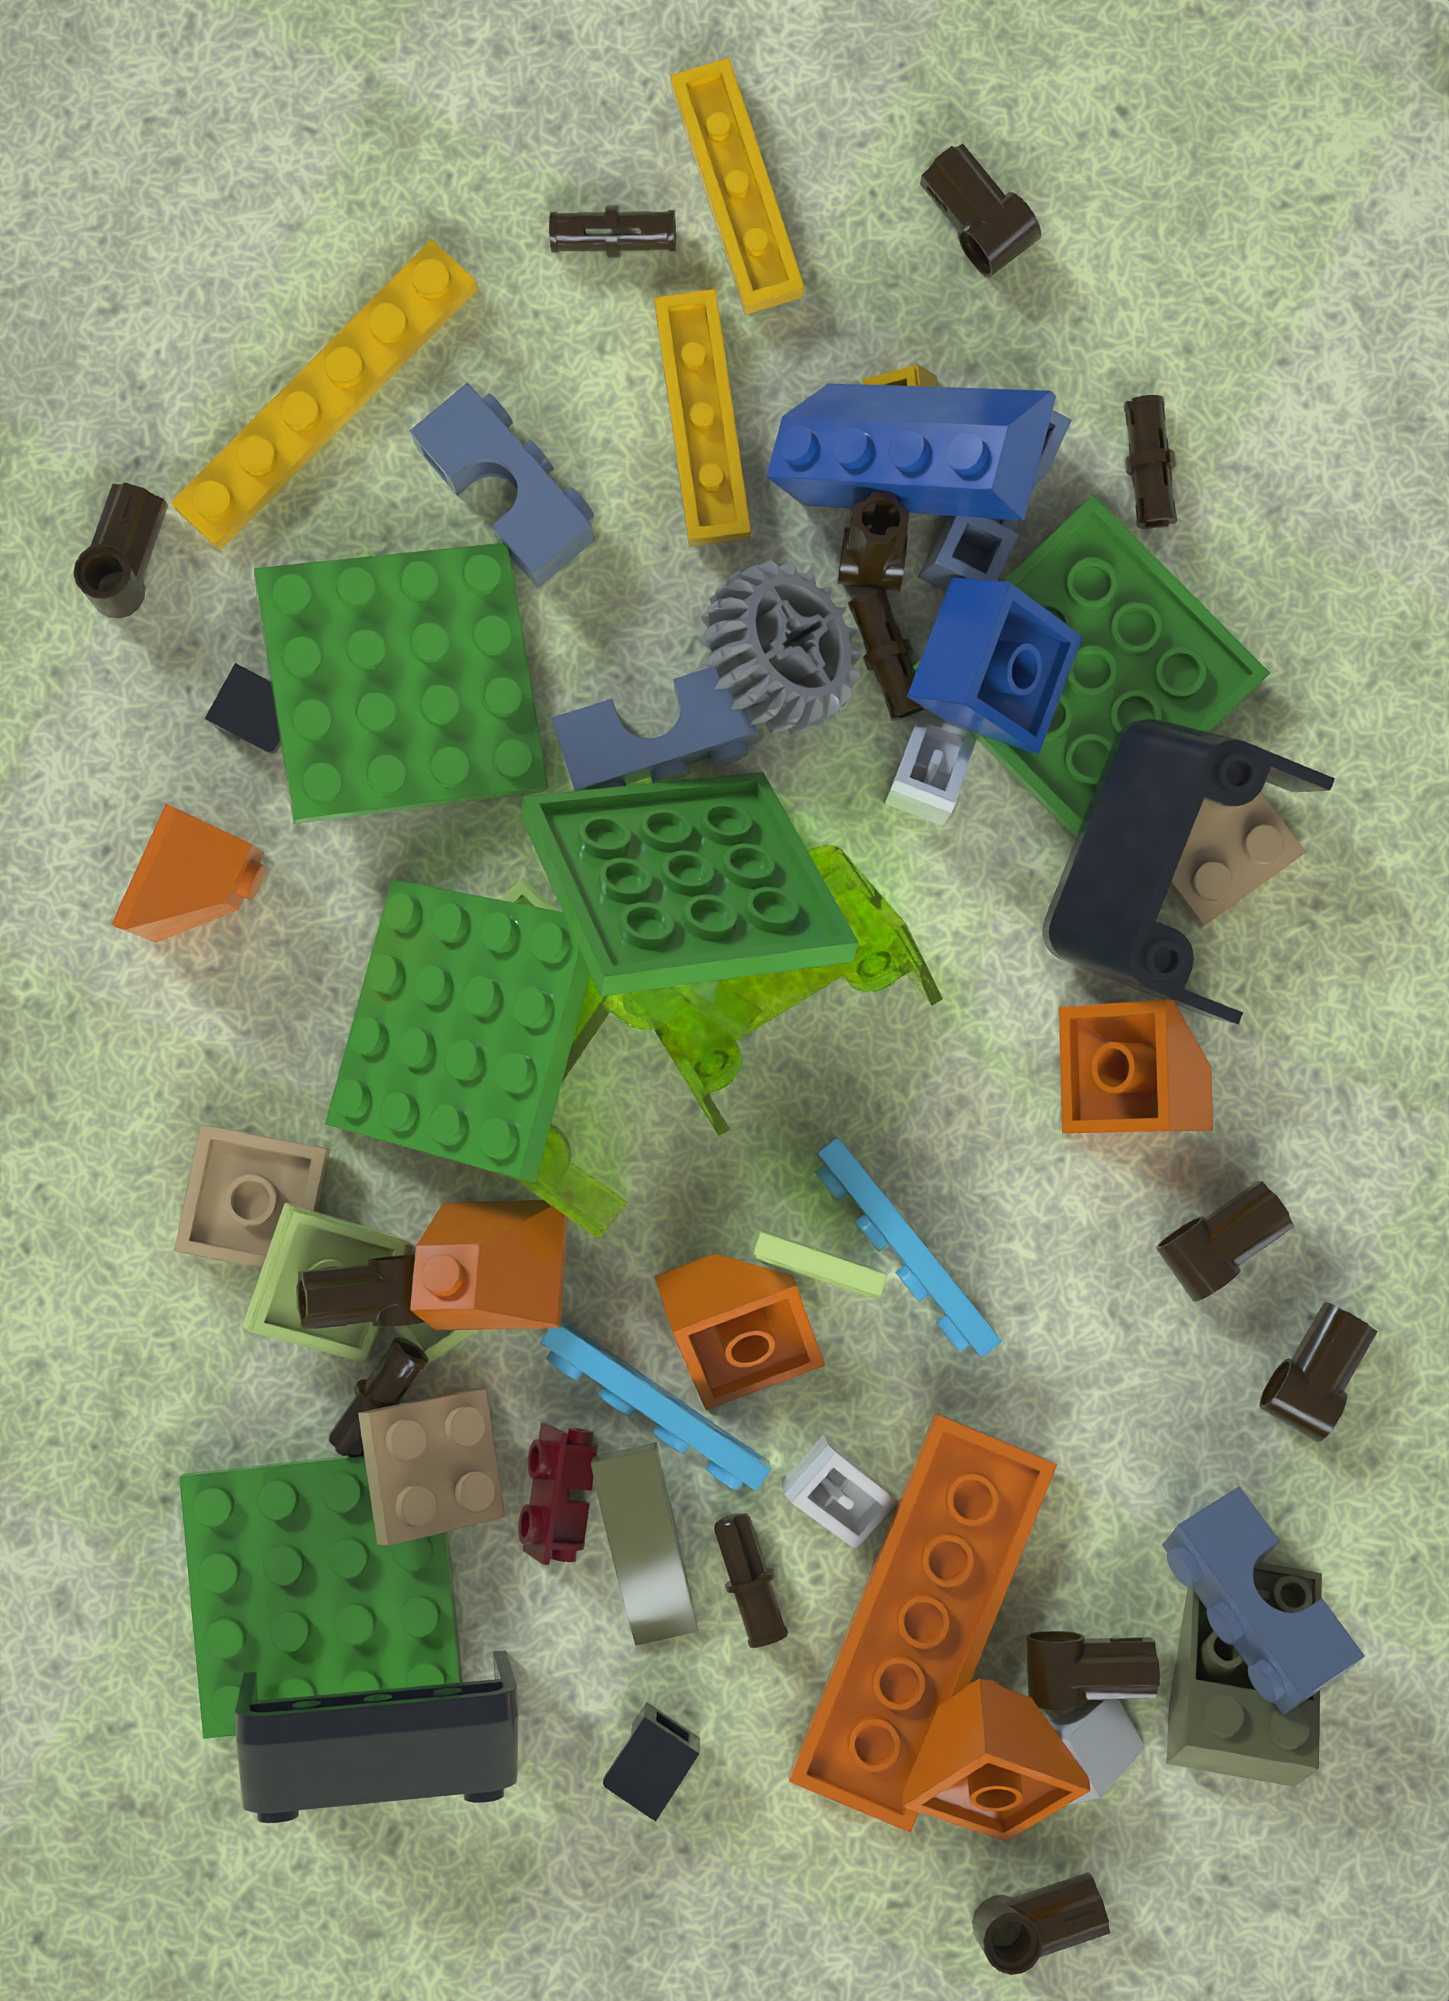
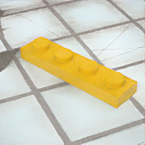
M728 57L670 75L671 90L744 314L748 315L803 298L805 287L730 58Z
M716 289L654 297L689 547L751 539V528Z

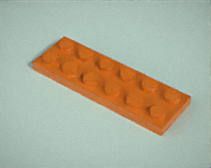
M934 1412L789 1772V1782L911 1833L919 1812L903 1807V1790L938 1706L971 1683L1057 1467L1054 1461Z

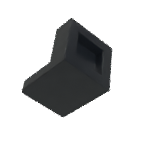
M235 663L204 719L218 730L239 741L242 739L269 754H275L281 744L271 681Z
M646 1702L632 1723L629 1739L604 1776V1787L656 1822L699 1756L700 1737Z

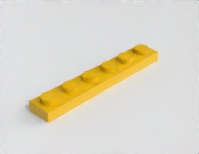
M431 239L170 504L220 551L478 290L477 281Z

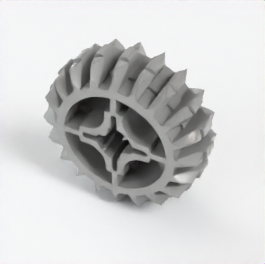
M769 560L765 563H758L748 569L742 568L730 576L729 581L716 589L715 594L709 598L711 605L708 606L707 611L701 616L707 629L699 641L711 650V654L703 665L716 669L720 678L714 689H727L732 696L730 710L747 709L749 724L765 723L771 734L786 730L791 735L796 732L801 733L815 725L820 726L834 718V714L840 711L847 701L853 697L851 688L861 678L854 665L862 654L850 642L858 630L846 626L842 618L847 607H836L830 599L832 587L818 588L813 571L798 573L793 562L777 565L772 560ZM780 644L784 645L785 649L783 651L778 649Z

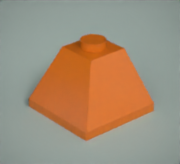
M165 804L111 925L156 943L239 910L244 898L248 900L254 898L263 882L266 866L261 864L260 861L264 852L251 843Z
M1163 999L1059 1007L1062 1134L1213 1131L1211 1065L1173 1000Z
M566 1199L443 1203L416 1245L410 1310L436 1331L561 1328L569 1202Z
M715 1253L654 1276L672 1333L705 1410L825 1366L793 1276Z
M979 1678L969 1683L959 1693L938 1706L903 1790L902 1805L905 1808L1006 1842L1088 1793L1091 1789L1089 1777L1031 1697L1004 1688L996 1681Z

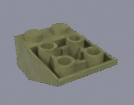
M1262 1562L1254 1566L1253 1581L1260 1597L1274 1609L1287 1613L1300 1612L1321 1599L1322 1573ZM1188 1587L1169 1702L1166 1764L1296 1787L1319 1769L1320 1691L1283 1715L1274 1702L1266 1701L1254 1688L1248 1675V1665L1233 1644H1227L1218 1637L1209 1623L1207 1608L1193 1588Z

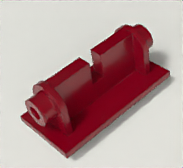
M541 1423L539 1438L535 1439L530 1446L527 1464L529 1476L533 1481L530 1502L523 1506L520 1513L518 1533L520 1542L524 1544L523 1551L543 1565H549L550 1558L560 1562H576L577 1551L584 1550L590 1503L568 1500L569 1489L592 1491L594 1476L591 1461L598 1452V1445L592 1443L594 1431L568 1428V1433L548 1423Z

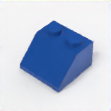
M951 577L907 697L946 722L1024 751L1039 754L1083 636L1010 582Z

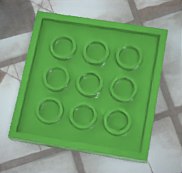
M1092 495L1002 581L1012 583L1083 636L1040 753H1030L976 732L968 731L1076 840L1115 737L1123 727L1138 720L1156 719L1210 732L1270 672ZM920 660L912 668L915 674L919 666Z
M495 543L254 568V581L293 825L526 795L547 790L548 782L511 561L506 544Z
M764 772L523 796L520 817L600 996L854 961L859 942Z
M391 879L325 1124L535 1183L590 978V972L564 913Z
M364 1454L358 1457L338 1456L185 1473L179 1477L203 1739L236 1735L235 1709L243 1673L257 1672L258 1701L463 1682L448 1531L391 1546L377 1545Z

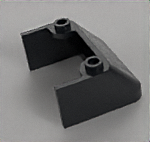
M1156 719L1138 720L1127 724L1115 737L1044 919L1042 935L1046 947L1060 960L1162 1000H1173L1177 1006L1203 1016L1239 1025L1243 1012L1184 989L1194 963L1193 949L1183 933L1156 921L1204 799L1222 806H1241L1254 800L1262 791L1265 782L1290 792L1331 791L1335 778L1242 740Z
M506 1650L493 1651L494 1680L258 1701L257 1672L243 1673L235 1709L236 1743L243 1809L257 1813V1820L259 1822L281 1823L296 1819L299 1816V1810L464 1794L465 1801L473 1803L491 1802L505 1796L504 1789L516 1784L518 1775V1690Z

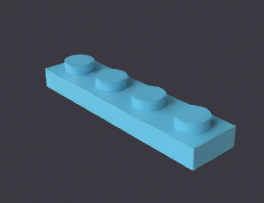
M836 1137L815 1154L823 1163L821 1167L814 1171L838 1202L847 1194L864 1214L855 1221L856 1225L878 1252L889 1245L904 1265L895 1273L918 1302H921L928 1295L944 1314L936 1324L959 1353L970 1346L977 1355L983 1358L1000 1344L1002 1340L842 1141Z
M562 1318L561 1328L549 1329L540 1343L551 1350L546 1360L554 1367L575 1380H578L582 1373L604 1386L599 1396L605 1402L629 1417L637 1409L655 1421L657 1425L652 1432L660 1440L683 1454L689 1446L711 1460L706 1470L730 1488L738 1491L742 1483H745L757 1491L770 1472L769 1460Z

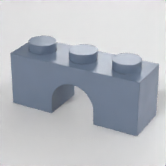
M467 382L410 430L417 450L457 496L472 483L485 477H499L513 484L517 489L516 500L511 509L492 525L497 542L508 546L509 556L533 584L539 588L594 541L592 526L589 522L594 517V513L573 487L570 486L563 492L548 474L554 468L545 454L532 440H528L522 445L511 433L508 427L513 424V421L500 402L490 393L481 398Z
M1054 410L1051 414L1032 491L1046 477L1072 419ZM947 515L918 577L944 591H947L951 577L997 581L1019 535L1013 531L1017 520Z
M710 667L673 679L674 692L680 707V715L678 721L669 732L656 738H641L626 730L619 720L613 699L551 718L575 791L627 786L651 777L652 783L675 781L689 774L687 765L711 758L713 766L735 762L749 755L747 746L757 743L758 730L756 724H749L747 709L730 710L732 696L727 689H714L720 678L716 669Z
M1239 1486L1178 1524L1162 1546L1167 1552V1561L1175 1577L1184 1586L1192 1587L1207 1608V1617L1215 1633L1225 1643L1233 1644L1248 1665V1675L1254 1688L1266 1701L1274 1702L1284 1715L1342 1676L1364 1658L1365 1655L1323 1598L1303 1611L1287 1613L1274 1609L1260 1597L1253 1581L1254 1566L1262 1562L1280 1540Z

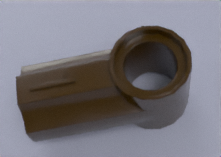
M964 144L957 147L951 146L935 158L932 165L922 174L920 185L958 230V240L962 250L976 269L984 276H993L1041 238L1039 222L1028 204L1013 192H1008L1005 195Z
M125 482L123 484L112 483L91 546L79 555L75 562L73 573L77 586L99 613L110 618L130 616L140 608L144 601L146 588L143 577L168 508L164 498L154 495L143 487ZM112 572H123L122 580L118 586L109 591H98V584L104 576Z
M872 491L866 500L855 503L850 526L844 529L838 584L875 589L885 588V590L900 592L907 551L910 510L902 507L897 501L895 493Z
M1257 1181L1208 1217L1200 1216L1181 1226L1164 1238L1156 1246V1249L1192 1301L1196 1302L1227 1285L1240 1273L1241 1269L1239 1266L1295 1226L1289 1216L1290 1213L1278 1196L1263 1181Z
M415 1255L368 1259V1265L298 1271L296 1296L302 1328L318 1329L372 1322L373 1326L382 1327L425 1323V1321L410 1310Z
M1324 1302L1292 1359H1285L1272 1374L1262 1392L1259 1402L1260 1408L1316 1442L1322 1441L1339 1421L1347 1402V1393L1344 1390L1378 1331L1353 1314L1331 1303Z
M1039 1631L1030 1633L1026 1637L1028 1697L1033 1699L1038 1708L1067 1710L1081 1708L1087 1705V1700L1157 1698V1691L1160 1686V1669L1156 1644L1151 1637L1085 1639L1084 1635L1069 1631Z
M1089 1872L1013 1898L1006 1895L992 1896L979 1905L975 1910L972 1921L973 1934L989 1963L999 1972L1009 1975L1026 1972L1035 1965L1040 1957L1110 1934L1109 1919L1102 1897L1097 1889L1094 1878ZM1010 1921L1021 1923L1020 1935L1015 1942L1001 1947L992 1944L994 1932L1001 1924Z

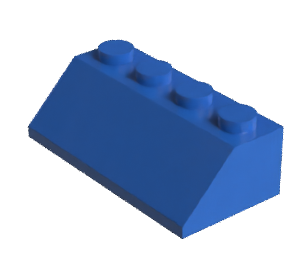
M828 383L782 416L766 477L800 504L806 506L854 509L855 503L866 500L872 491H885L895 493L897 501L902 507L910 510V513L1024 521L1056 395L1048 390Z

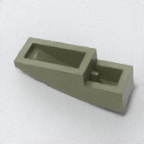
M657 1442L593 1456L591 1461L592 1472L635 1646L698 1632L696 1615Z

